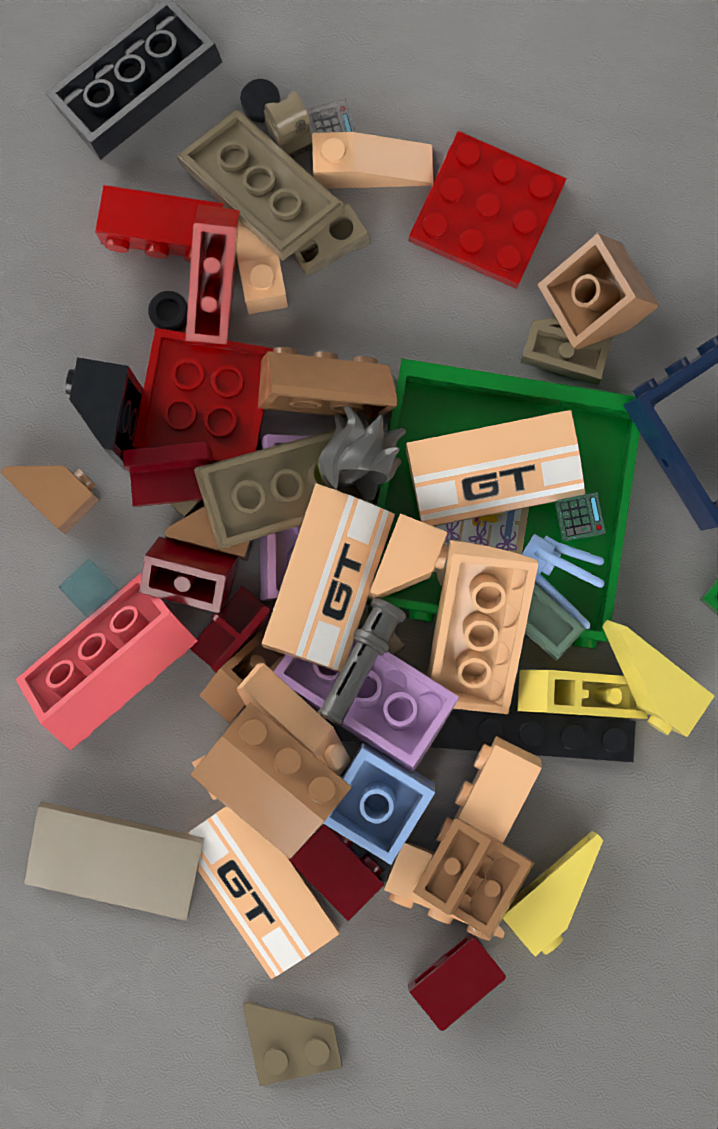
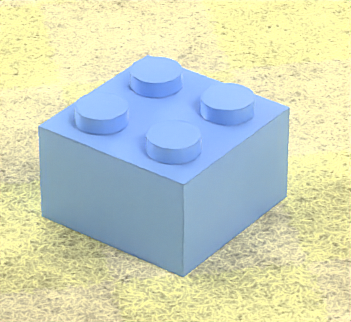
M363 741L341 777L352 788L323 824L387 863L392 864L434 796L435 782L416 771L410 772Z

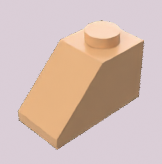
M400 514L368 598L372 600L373 598H384L430 578L434 567L442 570L449 550V545L443 544L448 532Z

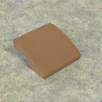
M455 818L413 892L447 915H455L490 938L494 935L535 862L459 818Z

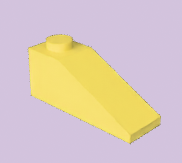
M606 620L602 626L637 706L650 715L647 722L667 736L671 731L688 737L715 696L631 629Z
M519 670L517 711L648 719V714L637 706L624 676L558 670Z
M593 831L589 832L515 896L503 917L504 921L535 957L541 951L544 955L549 954L564 939L561 934L569 926L603 843V839Z

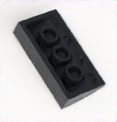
M162 0L48 90L46 95L76 133L101 160L223 62L216 44L173 0Z

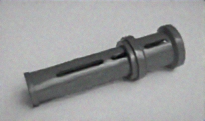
M373 598L371 601L372 610L362 629H356L353 635V641L356 644L325 702L318 710L321 716L338 725H343L344 719L378 655L383 656L384 653L388 652L390 646L387 643L397 624L404 622L407 617L402 610L384 600Z

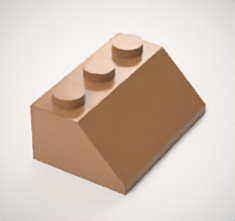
M277 347L273 349V352L268 351L261 360L258 408L327 416H335L338 413L341 417L348 418L344 407L349 406L356 414L358 410H364L368 420H376L379 415L384 416L397 406V395L390 365L377 364L376 358L358 356L354 357L353 361L338 359V355L331 352H315L313 356L297 355L298 350Z
M251 702L190 773L192 778L289 859L325 822L352 788Z

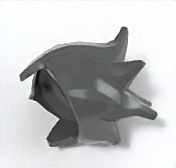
M346 406L344 410L348 417V423L338 413L335 414V433L319 457L320 475L328 488L338 490L355 485L366 500L373 501L379 485L392 479L397 467L401 464V459L396 457L400 450L399 447H396L397 440L406 433V430L402 427L388 432V425H383V415H379L370 424L364 410H358L356 414L349 406Z

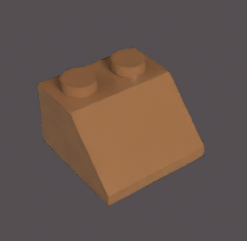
M599 233L594 235L537 284L572 347L577 350L629 331L659 307L658 302L623 244Z

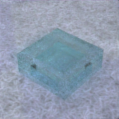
M89 559L58 586L85 617L92 615L118 591L113 583Z

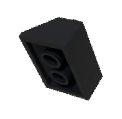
M77 357L75 369H69L65 392L70 395L69 400L103 449L123 470H126L123 464L122 450L134 449L132 444L143 387L127 365Z

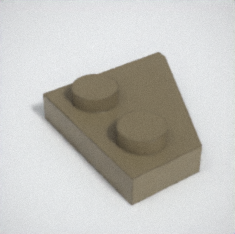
M557 319L533 320L520 363L599 385L613 337L577 350L572 347Z
M254 1001L243 1003L259 1086L342 1068L343 1064L334 1022L316 1017L307 1018L299 1013L285 1009L280 1011L257 1005L258 1002Z

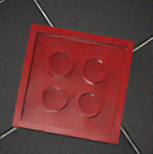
M457 131L409 234L408 241L517 289L567 178Z
M155 328L132 444L134 449L206 441L212 450L214 463L257 451L265 409L258 408L261 360L268 351L273 352L274 348L227 340V345L186 340V333Z

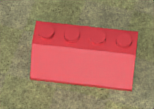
M142 573L137 575L15 679L40 724L70 751L82 740L89 737L98 726L112 714L119 711L126 702L146 685L152 683L161 672L175 660L182 657L189 648L198 642L163 598L139 592Z

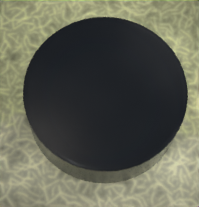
M255 79L248 82L240 95L244 114L255 122H265V104L281 102L278 88L266 79Z
M163 291L152 298L148 307V315L155 328L179 332L187 325L188 304L183 296L174 291Z

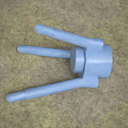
M534 534L522 555L538 560L539 564L535 582L586 629L590 628V622L541 575V572L549 576L554 566H557L601 588L605 584L602 579L560 558L562 553L597 565L604 564V559L589 552L559 543L548 536H545L543 539Z

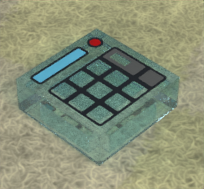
M597 492L555 501L563 542L604 535L606 533Z

